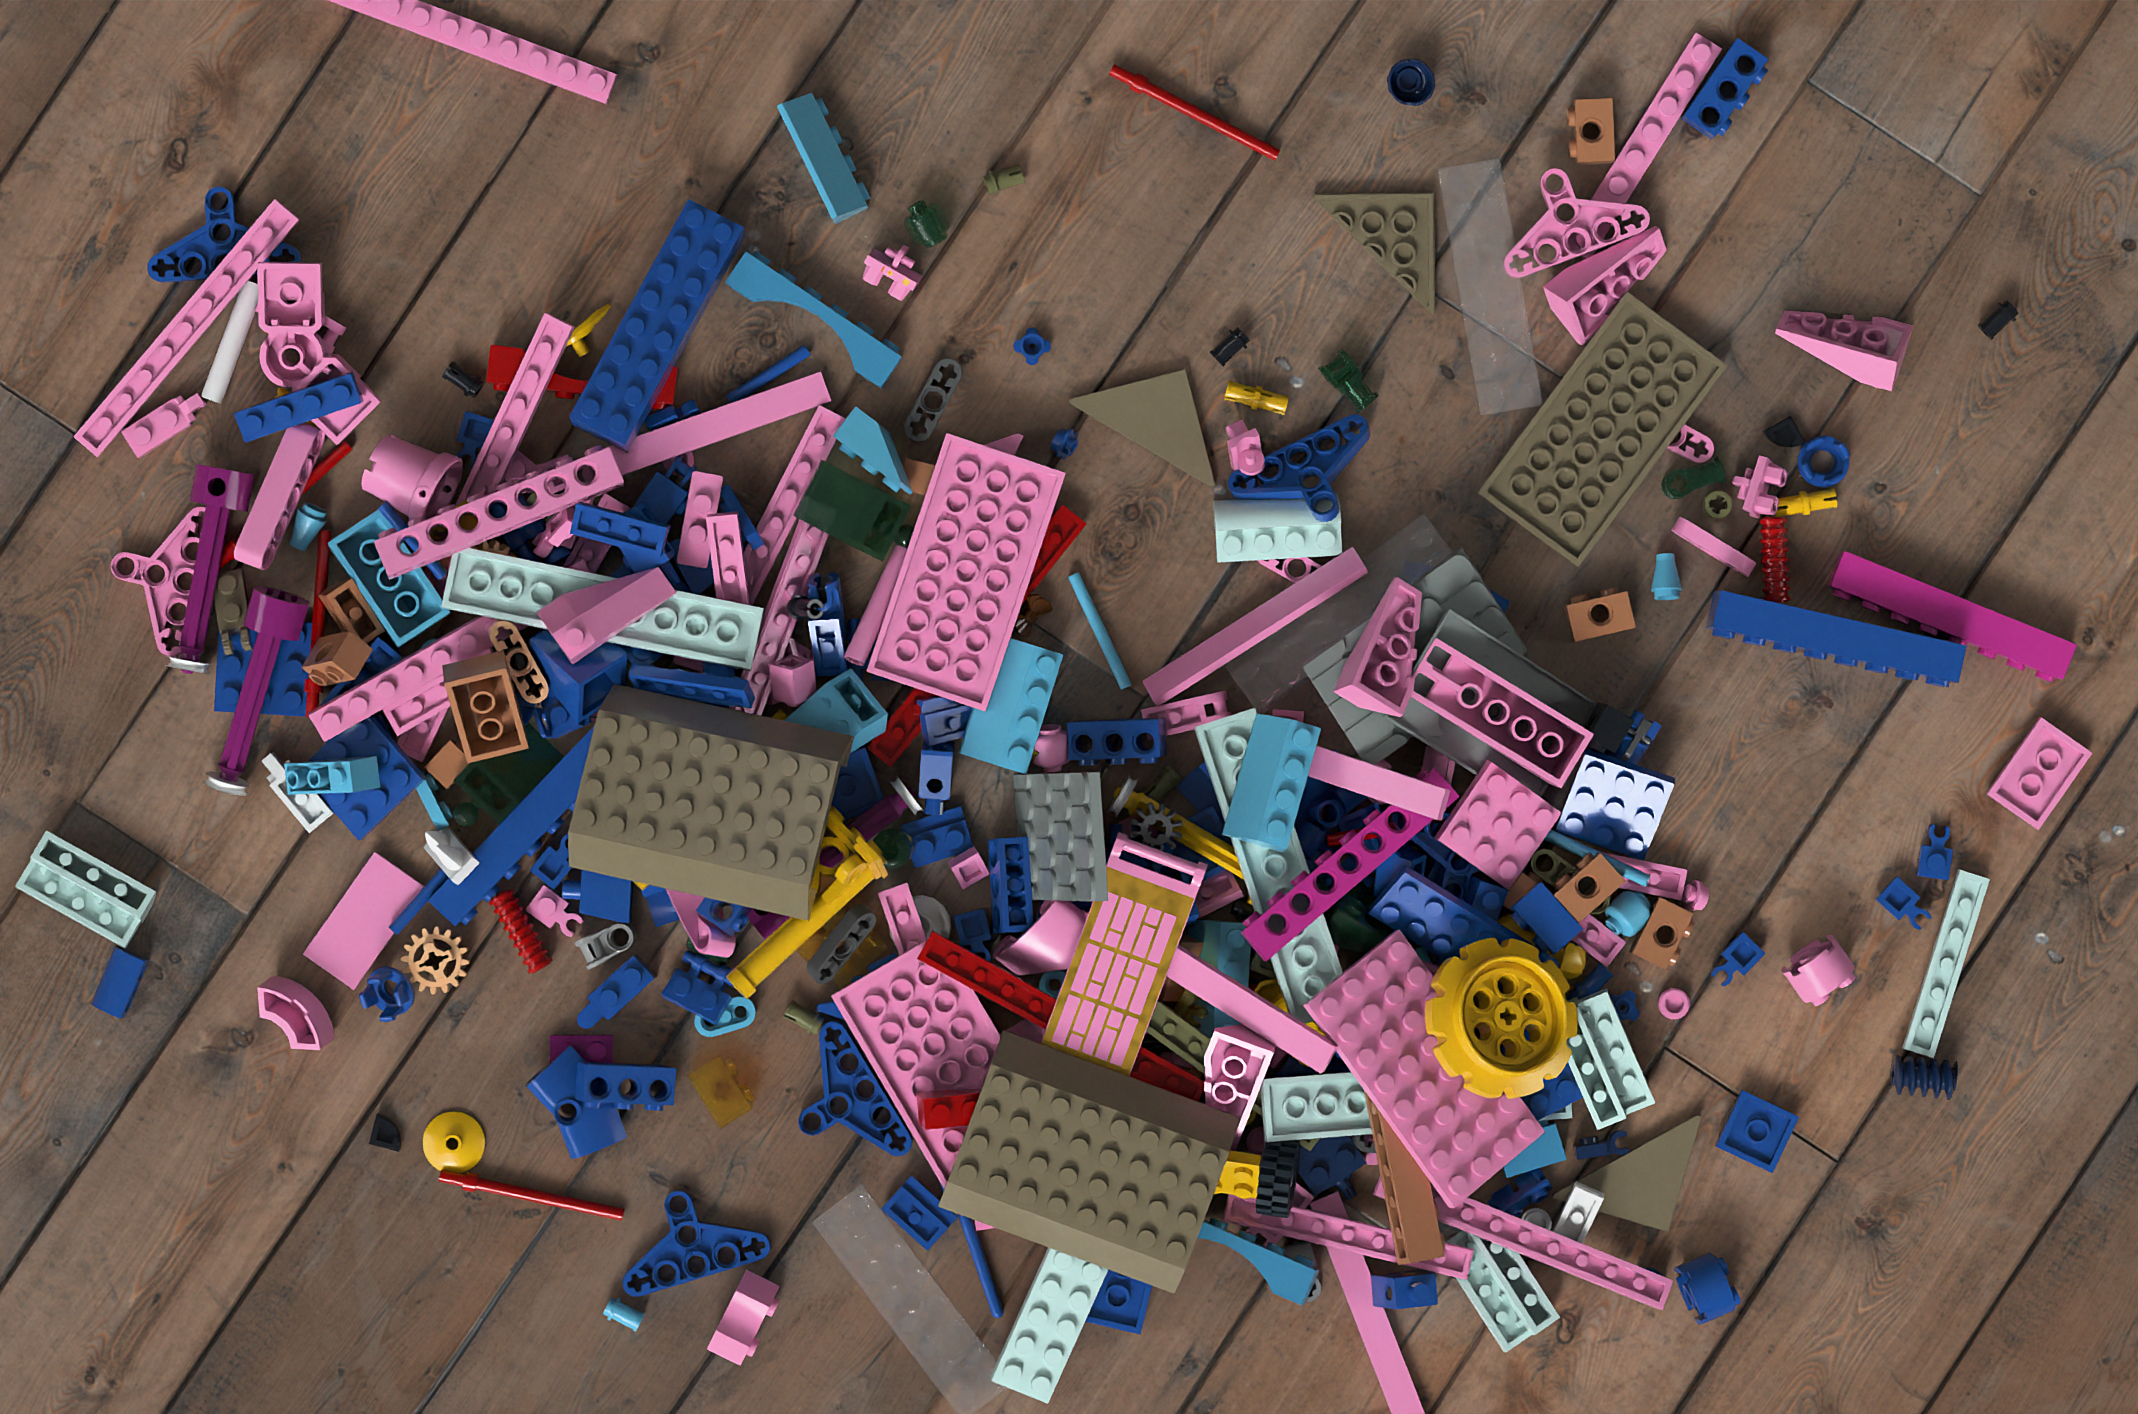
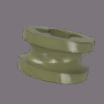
M1712 491L1704 497L1702 507L1709 517L1723 518L1730 513L1732 500L1723 491ZM1718 495L1723 498L1721 502H1725V509H1719L1716 514L1711 511L1714 507H1709L1710 500H1716Z

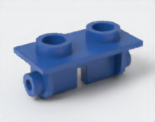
M1538 1168L1525 1172L1514 1180L1520 1189L1515 1193L1511 1186L1507 1184L1490 1195L1492 1198L1487 1202L1490 1207L1518 1217L1522 1214L1524 1207L1532 1202L1537 1204L1543 1201L1553 1188L1548 1179L1541 1182L1546 1177L1541 1169Z

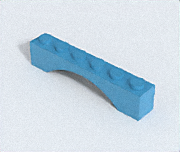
M755 251L753 255L748 252L744 253L725 281L729 287L752 302H784L804 308L817 315L832 327L841 338L851 356L855 371L880 389L884 387L903 359L902 356L897 354L900 350L898 346L886 338L881 343L872 337L874 330L861 321L854 325L846 319L848 316L846 311L834 303L829 308L820 302L823 297L821 294L809 286L803 290L795 285L794 282L797 278L781 268L778 273L768 266L771 261L759 252Z
M1211 1217L1210 1221H1203L1197 1238L1224 1244L1241 1253L1254 1264L1266 1279L1272 1293L1299 1305L1306 1304L1320 1269L1313 1267L1315 1261L1297 1254L1296 1259L1285 1255L1286 1249L1272 1242H1268L1267 1246L1255 1242L1257 1236L1240 1229L1238 1234L1227 1229L1229 1224Z

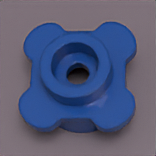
M1031 327L1026 330V335L1021 340L1014 342L1013 347L1015 352L1021 353L1026 358V362L1029 365H1035L1043 353L1050 351L1051 344L1048 340H1044L1038 335L1036 328ZM1031 343L1035 344L1034 349L1029 348Z
M1071 428L1069 430L1060 429L1051 443V450L1056 452L1055 455L1062 460L1067 455L1071 456L1078 445V433Z
M1626 990L1623 994L1616 996L1609 994L1621 1021L1626 1019L1634 1021L1639 1017V1010L1636 1009L1634 1003L1636 998L1634 992ZM1621 1004L1625 1005L1624 1010H1620L1619 1006Z

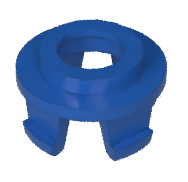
M1818 436L1812 438L1799 451L1797 459L1799 472L1804 480L1813 486H1833L1845 477L1849 469L1850 453L1843 442L1833 437ZM1817 451H1827L1832 455L1834 465L1829 472L1818 473L1812 468L1811 458Z
M388 966L376 969L367 979V987L359 994V999L364 1009L376 1005L383 1011L379 1016V1020L382 1022H390L397 1019V1015L403 1014L411 1008L415 998L413 986L407 976L398 969ZM388 979L397 984L393 991L394 996L385 987V982Z

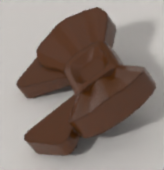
M1029 594L1027 596L1029 609L1024 610V615L1018 614L1014 629L1023 637L1028 638L1030 636L1032 625L1041 615L1053 610L1051 604L1040 597L1039 594Z

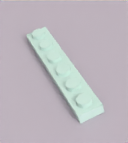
M1958 869L1902 1046L1903 1049L1934 1058L1990 879Z

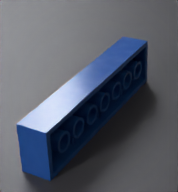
M690 199L687 200L569 416L572 425L626 453L629 451L673 367L677 363L745 238L743 226Z
M1722 590L1713 592L1705 627L1713 629L1712 635L1716 637L1734 639L1735 635L1744 636L1742 642L1747 644L1765 646V642L1774 643V650L1795 653L1797 648L1804 650L1803 656L1826 660L1828 655L1835 657L1834 663L1850 667H1857L1858 662L1864 663V670L1883 674L1888 673V669L1895 670V677L1907 680H1918L1919 676L1926 677V684L1939 687H1949L1950 683H1959L1967 645Z

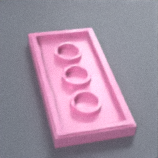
M374 852L303 955L355 990L395 934L389 928L390 924L423 889L424 885L379 853Z

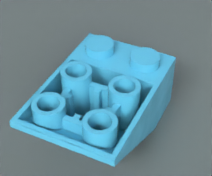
M850 668L824 684L784 721L854 736L851 752L886 731L888 713Z

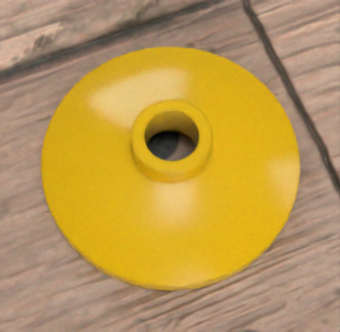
M458 1111L445 1112L428 1124L423 1135V1150L428 1161L436 1169L463 1173L473 1168L480 1161L485 1150V1135L480 1124L470 1115ZM449 1138L457 1139L458 1147L456 1149L448 1147L447 1141Z

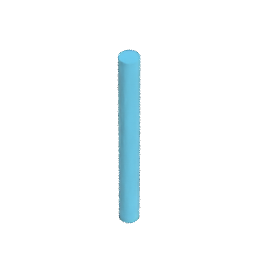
M1077 572L1069 576L1068 579L1120 689L1131 686L1132 683L1080 573Z
M1552 829L1544 838V840L1582 858L1589 852L1593 856L1597 852L1601 853ZM1601 853L1621 876L1642 886H1647L1651 875Z

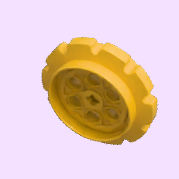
M1487 938L1465 945L1459 950L1460 959L1456 956L1448 958L1439 967L1431 982V987L1436 991V997L1426 1000V1030L1429 1035H1435L1438 1040L1437 1045L1433 1048L1437 1060L1450 1077L1463 1076V1086L1465 1089L1486 1098L1500 1097L1504 1091L1508 1099H1514L1543 1089V1078L1546 1080L1557 1078L1565 1068L1572 1054V1050L1567 1046V1039L1577 1035L1576 1005L1574 1002H1568L1565 998V992L1570 988L1566 978L1552 960L1545 962L1539 960V950L1536 947L1517 939L1510 938L1502 941L1501 945H1499L1496 938ZM1498 980L1503 985V993L1498 989ZM1474 995L1479 1000V1008L1473 1002ZM1523 998L1528 1001V1010L1523 1005ZM1475 1027H1477L1480 1032V1039H1477V1037L1475 1036ZM1524 1029L1529 1033V1041L1524 1036ZM1500 1044L1505 1048V1056L1500 1052Z

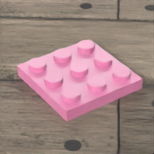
M1487 760L1434 838L1499 885L1509 890L1551 830L1561 812L1493 762Z

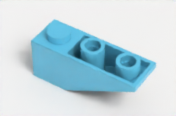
M855 406L833 435L842 443L839 449L853 460L857 455L862 458L863 462L860 465L874 476L878 472L882 473L885 476L882 482L896 493L901 488L910 495L913 490L890 432Z
M377 756L284 764L288 795L351 793L380 787Z

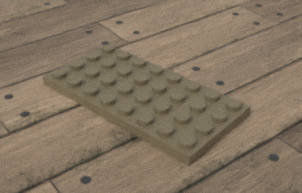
M1626 292L1477 494L1576 567H1579L1728 365L1630 293Z

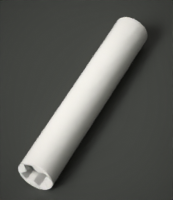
M248 281L239 291L202 391L201 397L222 404L256 312L254 310L258 304V284Z

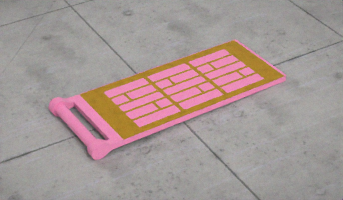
M1118 832L1106 864L1108 901L1092 902L1041 1044L1130 1076L1208 864L1200 861L1198 864L1128 839L1126 834ZM1124 850L1193 876L1191 884L1119 858L1120 854Z

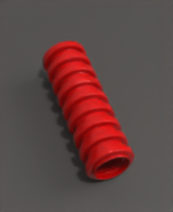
M1764 517L1759 520V524H1762V529L1759 532L1763 534V539H1760L1763 549H1760V553H1764V558L1761 559V563H1764V568L1761 569V572L1765 573V578H1762L1765 588H1762V592H1765L1766 596L1762 599L1776 603H1788V601H1791V597L1787 595V591H1790V587L1787 586L1790 577H1787L1786 573L1790 571L1789 567H1786V562H1789L1786 552H1789V548L1785 547V543L1788 542V538H1785L1788 528H1784L1787 518Z
M507 889L491 898V901L488 903L490 906L494 905L495 910L493 912L499 914L500 918L498 921L504 923V931L508 930L510 934L508 935L509 940L513 939V947L518 948V956L523 957V965L527 964L529 968L527 970L528 974H533L551 964L553 959L552 957H547L546 953L548 950L542 948V940L538 941L536 936L539 934L537 931L533 932L532 927L534 925L528 923L527 919L529 916L523 914L524 908L523 906L519 907L517 903L519 902L518 897L514 898L513 896L514 890Z

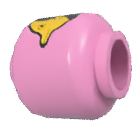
M1058 724L1041 726L1031 757L1032 762L1036 766L1043 767L1044 772L1062 770V765L1070 761L1068 759L1067 731L1061 729V726Z

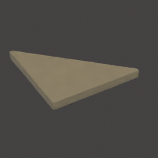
M1434 192L1313 194V199L1429 313H1435Z
M1185 369L1069 399L1070 405L1209 487L1215 486Z
M1692 1116L1690 1119L1652 1138V1140L1630 1150L1627 1154L1619 1156L1612 1162L1576 1181L1605 1194L1598 1212L1668 1232L1702 1116ZM1575 1182L1554 1192L1552 1198L1566 1202Z

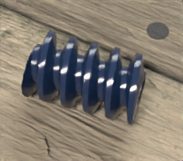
M1895 1054L1890 1068V1086L1895 1085L1897 1095H1901L1904 1086H1906L1910 1096L1914 1095L1916 1088H1920L1922 1097H1926L1928 1090L1932 1089L1935 1099H1938L1941 1091L1945 1090L1946 1098L1950 1100L1957 1084V1061L1952 1068L1950 1061L1945 1059L1941 1062L1940 1066L1935 1058L1930 1059L1926 1065L1923 1057L1917 1058L1914 1064L1911 1056H1906L1903 1062H1901L1900 1056Z

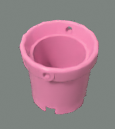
M387 435L378 443L369 460L373 461L371 471L364 470L361 484L363 490L375 495L384 502L387 501L392 507L407 515L409 521L421 516H425L426 520L438 516L437 510L451 504L462 478L463 461L446 452L438 454L393 435L391 437ZM447 485L451 487L450 492L446 491Z

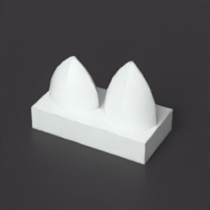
M446 827L440 831L425 832L427 844L424 846V849L450 880L459 885L479 864V861L450 828Z

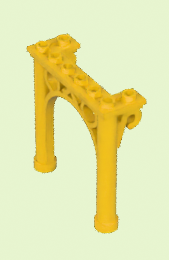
M833 805L830 808L826 829L834 837L823 838L820 853L826 847H836L844 855L843 862L836 868L820 865L819 854L811 886L817 891L810 920L790 917L726 975L729 982L746 999L756 992L755 988L868 883L874 878L876 880L880 877L884 879L888 875L884 866L887 861L882 856L883 852L872 840L866 843L865 838L854 827L849 830L842 823L845 818ZM822 875L837 878L820 893ZM634 882L642 891L649 886Z

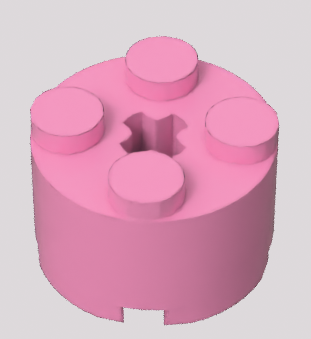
M1826 935L1828 941L1822 944L1818 939L1807 944L1789 959L1792 963L1789 969L1785 965L1782 968V973L1805 1003L1812 1002L1814 1006H1818L1829 999L1831 991L1838 986L1840 988L1848 986L1856 978L1853 974L1855 965L1833 935Z

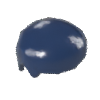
M1401 59L1391 67L1387 77L1388 91L1396 101L1404 105L1419 106L1431 98L1436 87L1435 76L1430 66L1419 59Z

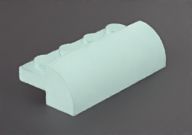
M1334 493L1340 508L1339 495ZM1304 498L1213 501L1217 563L1338 556L1342 554L1340 509L1338 515L1332 521L1320 522L1314 518ZM1323 500L1317 504L1316 510L1326 512L1331 509L1333 503L1329 500Z
M46 831L32 853L31 860L15 887L126 949L139 925L143 923L156 897V891Z
M1607 988L1579 1000L1578 997L1569 1000L1568 1002H1574L1576 1005L1577 1035L1567 1039V1046L1572 1050L1568 1063L1597 1130L1626 1119L1627 1114L1655 1104L1653 1094Z
M1460 1230L1445 1241L1446 1243L1474 1249L1467 1280L1455 1278L1503 1352H1508L1531 1335H1536L1560 1318L1519 1253L1463 1230Z

